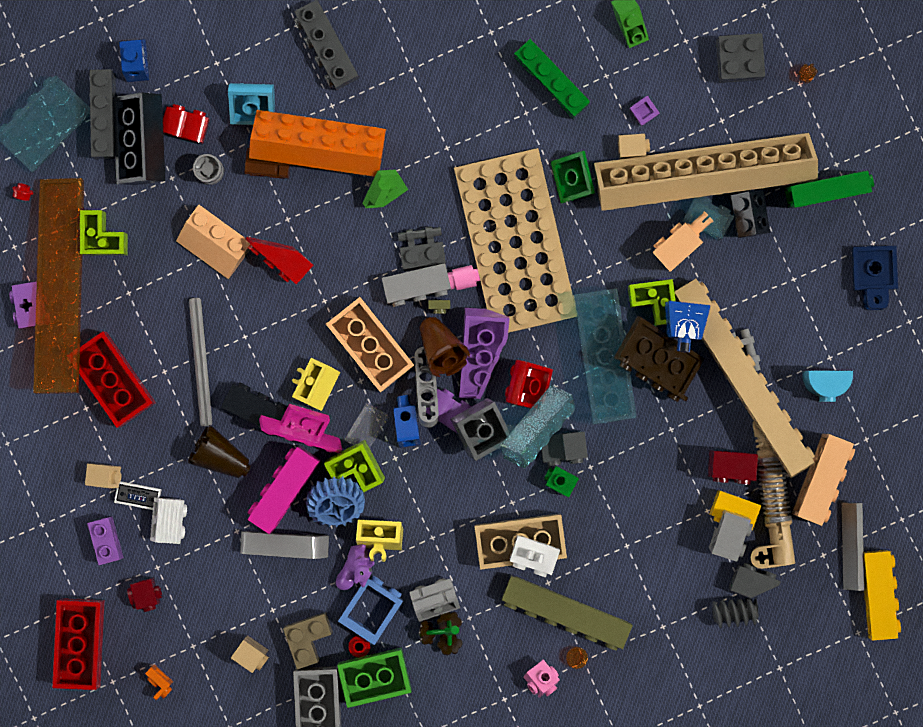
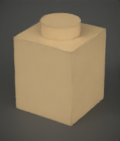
M645 134L619 135V159L646 156V152H650L649 139H645Z
M87 464L85 485L119 488L121 467Z

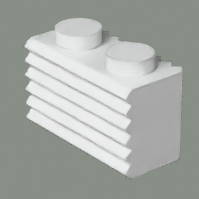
M154 497L150 541L180 544L181 539L185 536V527L182 526L183 517H186L187 505L181 499Z

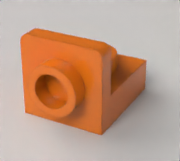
M154 664L145 674L153 686L161 687L153 698L157 700L161 696L164 699L172 690L169 686L174 681Z

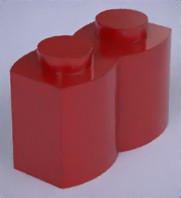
M173 104L172 107H166L163 118V134L203 144L210 119L205 117L206 113L198 110H193V113L186 112L185 107Z

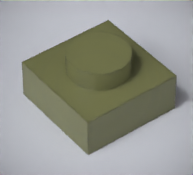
M428 300L429 310H433V314H446V310H450V300Z

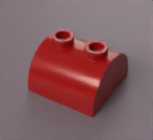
M516 360L515 365L510 370L512 377L510 385L505 390V402L543 411L553 369Z

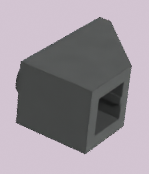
M744 563L743 566L737 564L728 589L753 598L779 586L781 581L777 580V575L764 570L762 574L755 571V566Z

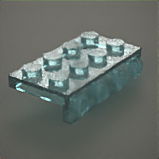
M58 76L47 78L42 84L43 88L28 98V104L23 109H17L12 115L13 119L8 124L5 123L0 127V142L33 173L90 115V107Z

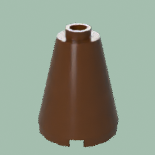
M428 317L424 319L419 329L428 368L431 373L436 377H440L439 374L450 376L460 371L467 364V356L470 357L468 348L438 318Z

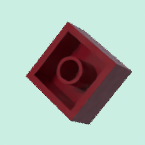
M709 450L708 476L713 477L715 482L728 483L729 479H735L734 483L750 484V480L756 481L758 454Z

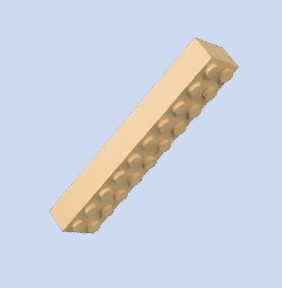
M805 133L594 163L595 183L601 210H613L817 181L818 158L810 134Z

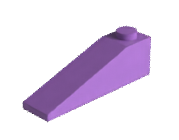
M465 308L462 343L468 348L470 357L467 356V364L460 372L459 398L481 399L494 366L498 362L499 355L508 339V316L488 309Z

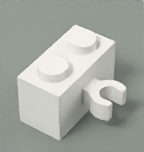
M517 535L510 556V562H513V567L521 570H525L526 567L534 569V574L546 577L547 574L552 575L560 549Z

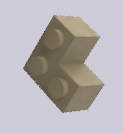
M326 612L284 626L283 630L297 670L318 663L319 657L313 641L333 633Z

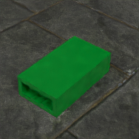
M860 171L786 186L784 190L788 208H797L871 193L872 187H874V179L872 174L869 175L868 171Z

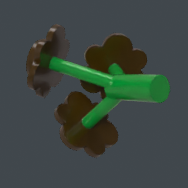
M447 612L440 615L441 618L437 619L440 630L432 628V622H421L419 637L423 645L432 644L436 634H443L440 636V642L437 643V647L441 649L442 654L447 656L451 653H458L459 648L462 647V640L458 639L456 634L459 633L458 627L462 625V620L458 617L457 612Z

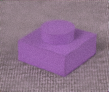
M648 96L629 108L641 127L660 114Z

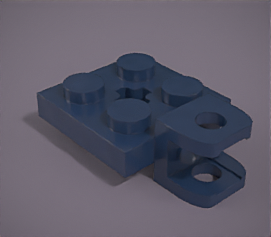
M852 247L853 291H863V302L866 310H883L889 303V290L898 289L897 247ZM873 262L881 268L876 274L869 270ZM874 297L878 299V304L874 302Z

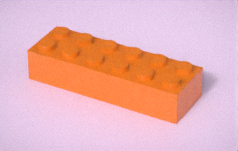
M257 110L250 138L249 158L375 177L381 167L386 129Z

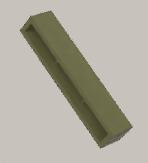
M514 575L510 576L501 598L502 601H505L504 605L514 610L517 607L525 610L524 614L534 618L537 615L545 618L544 622L557 626V623L564 625V630L570 633L577 634L578 631L586 634L584 638L596 643L597 640L606 642L605 646L615 651L618 648H624L633 626L628 621Z

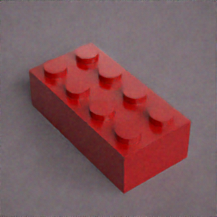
M102 331L67 356L116 428H121L156 403L107 332Z
M69 598L57 600L52 688L97 690L100 687L105 600Z

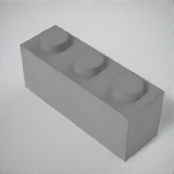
M445 263L382 278L387 303L392 304L393 307L405 305V300L413 299L414 302L426 300V295L435 294V297L448 295L447 291L451 290Z

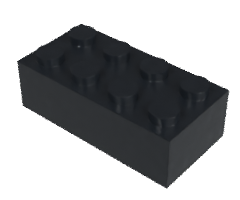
M141 92L113 97L116 184L141 185L165 181L162 94Z

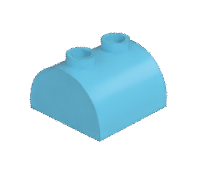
M229 84L230 124L253 125L257 110L275 111L273 84Z
M802 371V377L808 391L819 396V402H836V397L845 393L850 387L853 371Z

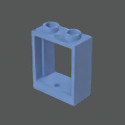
M374 575L372 578L369 577L365 587L360 586L338 622L373 645L376 644L404 600L401 598L402 594L392 587L388 590L382 586L384 582ZM368 585L395 602L376 633L349 616Z

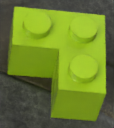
M80 210L81 255L128 256V234L125 232H106V212L102 210Z
M673 279L629 285L630 308L652 305L655 326L667 325L665 302L676 301Z
M365 440L326 459L324 463L332 479L333 476L336 479H340L342 476L345 478L354 474L363 492L383 483L385 479Z

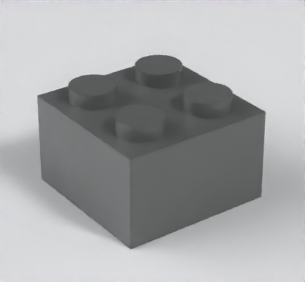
M762 33L728 35L717 38L719 83L763 80L765 77Z
M488 398L450 419L468 456L475 461L513 440L495 402Z

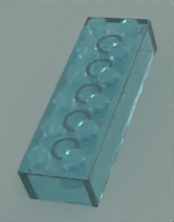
M617 288L573 295L592 424L637 418L630 372L619 366L621 362L614 359L615 354L625 339Z

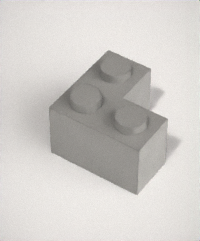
M724 510L718 528L715 527L709 545L711 553L736 562L739 557H743L746 548L744 540L746 536H750L753 524H750V518Z

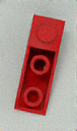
M252 237L245 238L250 243L248 248L257 256L261 253L266 257L263 261L272 269L276 266L280 270L279 275L286 282L292 280L297 285L314 266L293 246Z

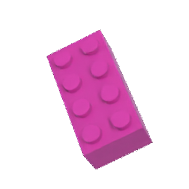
M298 446L296 449L294 447L290 449L284 458L287 460L284 467L281 465L277 468L272 476L275 478L273 483H269L260 493L262 496L260 502H254L247 512L250 514L247 520L268 534L275 530L322 461L301 446Z

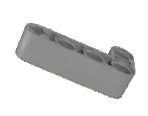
M241 532V554L307 559L328 557L329 535Z

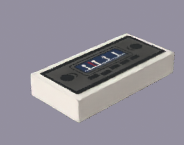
M120 481L114 503L153 510L154 497L160 498L162 489Z

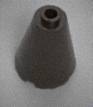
M211 425L205 428L195 444L194 451L196 453L191 452L188 463L235 478L245 477L251 467L248 464L249 459Z

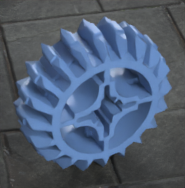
M333 476V479L330 480L325 478L324 482L317 481V485L311 486V490L307 492L306 508L309 517H312L314 522H319L320 526L326 524L328 528L331 525H335L337 528L340 524L346 526L347 522L353 523L354 518L360 517L365 503L363 491L358 483L352 482L351 478L345 480L343 476L340 479H336Z

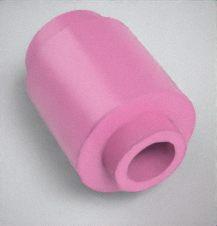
M472 265L452 269V272L447 273L451 290L477 286L476 282L480 281L478 269H473Z

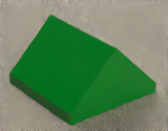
M585 151L551 161L561 203L591 197L595 194Z

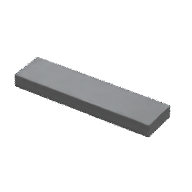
M842 503L843 589L862 591L864 590L862 503Z

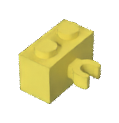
M311 358L305 370L302 368L297 369L302 374L301 379H292V382L298 385L292 397L322 411L340 372Z
M358 520L356 542L357 545L364 544L366 548L371 549L369 553L371 561H374L375 554L380 553L382 554V562H385L387 558L385 550H402L403 527L401 522Z

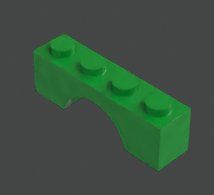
M531 39L514 53V58L528 73L543 84L572 119L589 105L590 101Z

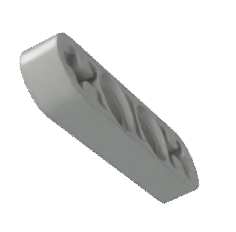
M420 347L416 350L414 358L418 419L424 427H433L438 422L439 415L436 376L429 370L428 363H426L427 366H423V359L421 357L425 355L424 347ZM422 373H428L432 378L429 381H423L419 376ZM429 392L433 395V399L425 401L421 398V395ZM429 407L430 415L432 416L430 420L426 417V408Z

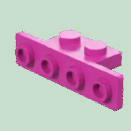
M289 404L281 421L263 415L259 418L261 430L266 434L278 435L289 441L302 442L310 447H319L327 452L341 453L342 451L340 438L324 434L330 422L329 415Z

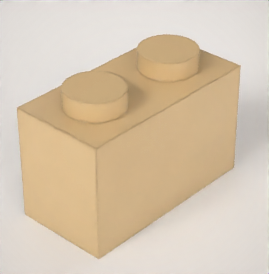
M247 635L231 659L253 673L255 669L260 671L269 657L266 656V653L269 650Z

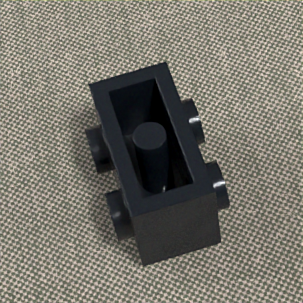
M763 190L731 195V207L734 211L735 229L738 233V238L770 233Z

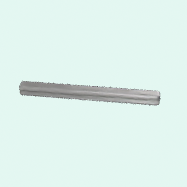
M200 298L189 299L200 425L209 426L212 425L202 304Z

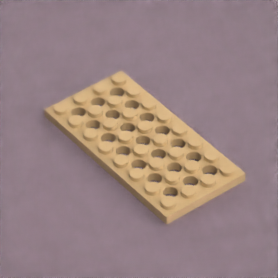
M538 148L455 167L454 171L486 308L505 315L503 313L505 305L512 304L515 307V314L509 317L508 333L578 317ZM521 168L528 172V178L523 181L516 177V171ZM502 173L506 175V184H496L495 176ZM482 178L485 180L486 187L483 190L475 189L473 184L476 179ZM526 189L533 193L532 200L528 202L523 201L520 196L521 192ZM504 194L511 196V205L502 206L499 201L500 197ZM487 199L490 201L491 208L488 211L479 209L478 204L481 200ZM530 210L538 214L537 221L533 223L528 222L525 217L526 213ZM509 215L517 219L516 226L511 228L507 227L504 222L505 218ZM492 220L495 222L496 229L493 232H486L483 225L486 221ZM535 231L543 235L542 242L538 244L533 243L530 239L531 234ZM514 236L522 240V245L517 249L512 248L509 244V240ZM492 241L500 243L501 250L498 253H491L489 251L488 245ZM540 252L548 256L547 263L543 265L538 264L535 260V256ZM518 257H522L527 261V266L522 270L517 269L514 265V261ZM495 263H504L506 271L500 275L496 274L493 270ZM545 273L550 274L553 278L552 284L548 286L543 285L540 281L541 275ZM523 278L529 279L532 283V287L527 291L522 290L519 286V282ZM507 283L511 287V292L505 296L501 295L498 291L500 284ZM549 294L555 295L558 299L557 304L553 307L548 306L545 302V298ZM528 299L534 300L537 304L536 309L532 312L524 308V303Z

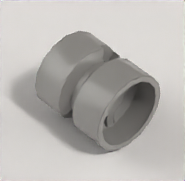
M203 154L195 160L193 172L201 182L213 185L222 179L224 167L215 156Z

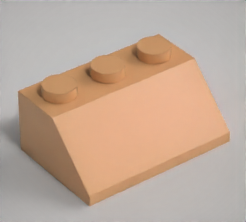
M200 205L196 207L188 218L176 242L227 279L231 277L250 251L248 248L250 243L242 235Z

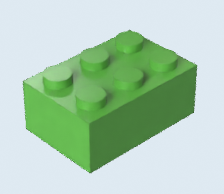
M402 647L342 661L337 665L347 708L408 694L412 691Z

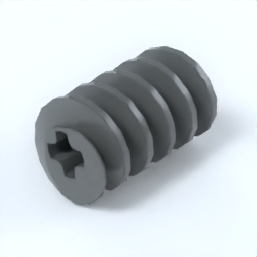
M756 597L753 603L750 598H746L745 604L742 599H738L736 605L730 599L727 606L724 600H721L719 607L715 601H712L714 622H717L719 628H722L723 622H726L727 626L730 627L732 621L739 627L740 620H743L745 626H748L749 619L752 620L754 625L757 624L759 613Z

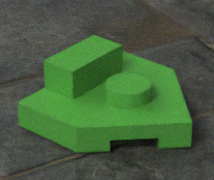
M379 170L362 204L365 208L384 207L406 192L408 188L396 170Z

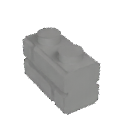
M451 578L447 580L439 579L435 584L429 586L421 585L416 587L414 591L409 592L419 622L460 608Z

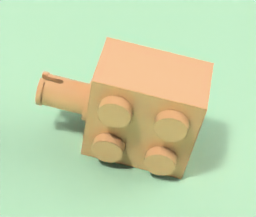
M705 211L691 224L685 222L682 225L679 222L670 230L672 235L668 239L662 237L653 245L655 247L654 255L670 272L703 243L699 238V234L714 222L711 217L702 222L708 216Z

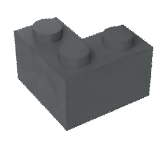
M584 431L539 436L543 463L547 462L548 466L561 465V460H569L570 464L583 463V458H588Z

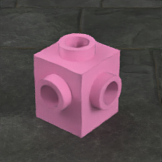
M544 660L534 666L524 676V679L528 682L529 690L539 697L544 694L547 696L552 694L557 689L555 685L560 681L557 671L552 666L549 667Z

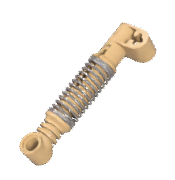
M753 422L754 437L758 438L755 440V443L758 442L756 448H759L757 450V466H763L757 468V471H760L757 474L760 476L758 480L761 481L759 485H762L759 489L763 490L760 493L763 495L761 499L764 500L761 504L765 505L762 508L766 510L763 512L766 515L764 523L765 527L769 530L771 544L755 547L751 552V562L755 567L761 569L792 565L796 562L790 529L792 516H788V513H791V511H788L787 508H790V506H787L789 501H786L789 497L785 496L788 493L787 491L785 492V489L788 487H784V484L787 482H783V479H786V477L782 476L785 474V472H782L784 467H776L782 464L778 463L777 456L755 422ZM767 548H772L774 563L769 564L768 558H765L764 562L760 563V560L756 559L755 556H758L760 551H763L764 555H768Z

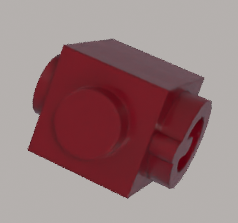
M154 577L130 584L131 588L127 589V593L133 609H143V612L156 609L155 605L160 603L162 592L160 586H156Z

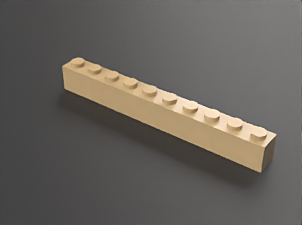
M694 279L675 291V299L677 302L710 305L702 341L789 477L796 476L814 464L813 459L815 456L809 447H804L801 442L803 439L801 433L797 428L793 429L789 423L791 421L790 416L785 409L781 411L777 405L779 403L777 396L773 391L769 392L765 385L768 383L763 374H757L754 366L756 364L749 354L745 355L742 350L744 347L738 336L734 337L730 332L732 327L726 318L722 319L718 312L721 310L715 300L710 301L707 296L709 291L703 282L699 283L697 279Z

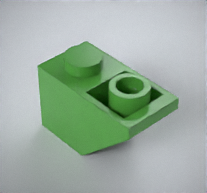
M635 0L611 1L616 20L628 47L631 48L648 41V34L637 2Z

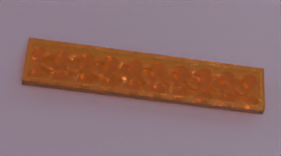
M82 178L40 179L33 393L35 394L79 393L82 288L80 210H84V179Z

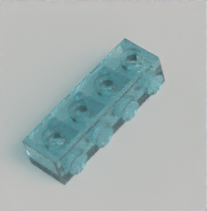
M551 385L500 445L504 459L524 469L530 462H533L539 451L548 444L553 434L559 431L563 422L573 414L575 405L572 394Z

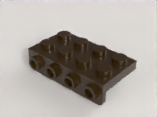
M639 316L635 319L614 356V359L621 362L619 364L621 368L628 372H631V370L637 372L635 375L637 378L644 382H647V380L651 381V387L660 392L665 390L668 392L667 397L676 402L679 400L687 401L688 397L684 394L705 358L691 349L690 352H678L677 340L668 338L665 332Z

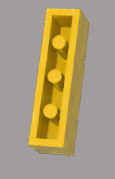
M888 550L863 552L868 638L872 641L897 639L898 633L901 632L900 620L896 618V611H899L898 598H895L894 589H897V580L892 573V568H895L894 555H891V551Z

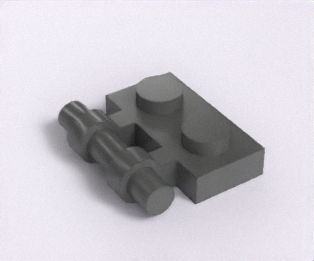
M428 226L423 230L413 231V229H407L406 232L398 233L399 242L408 240V247L400 248L403 270L446 264L443 242L434 243L433 238L435 236H442L441 227L432 228V226ZM427 238L428 244L415 246L414 239Z

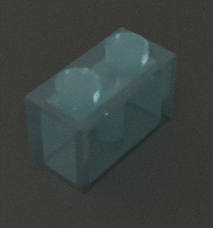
M705 196L693 198L682 221L691 224L705 211L708 216L702 222H705L709 217L714 222L702 232L719 241L722 240L734 218L730 214L731 210L721 205L719 207L712 205V200Z

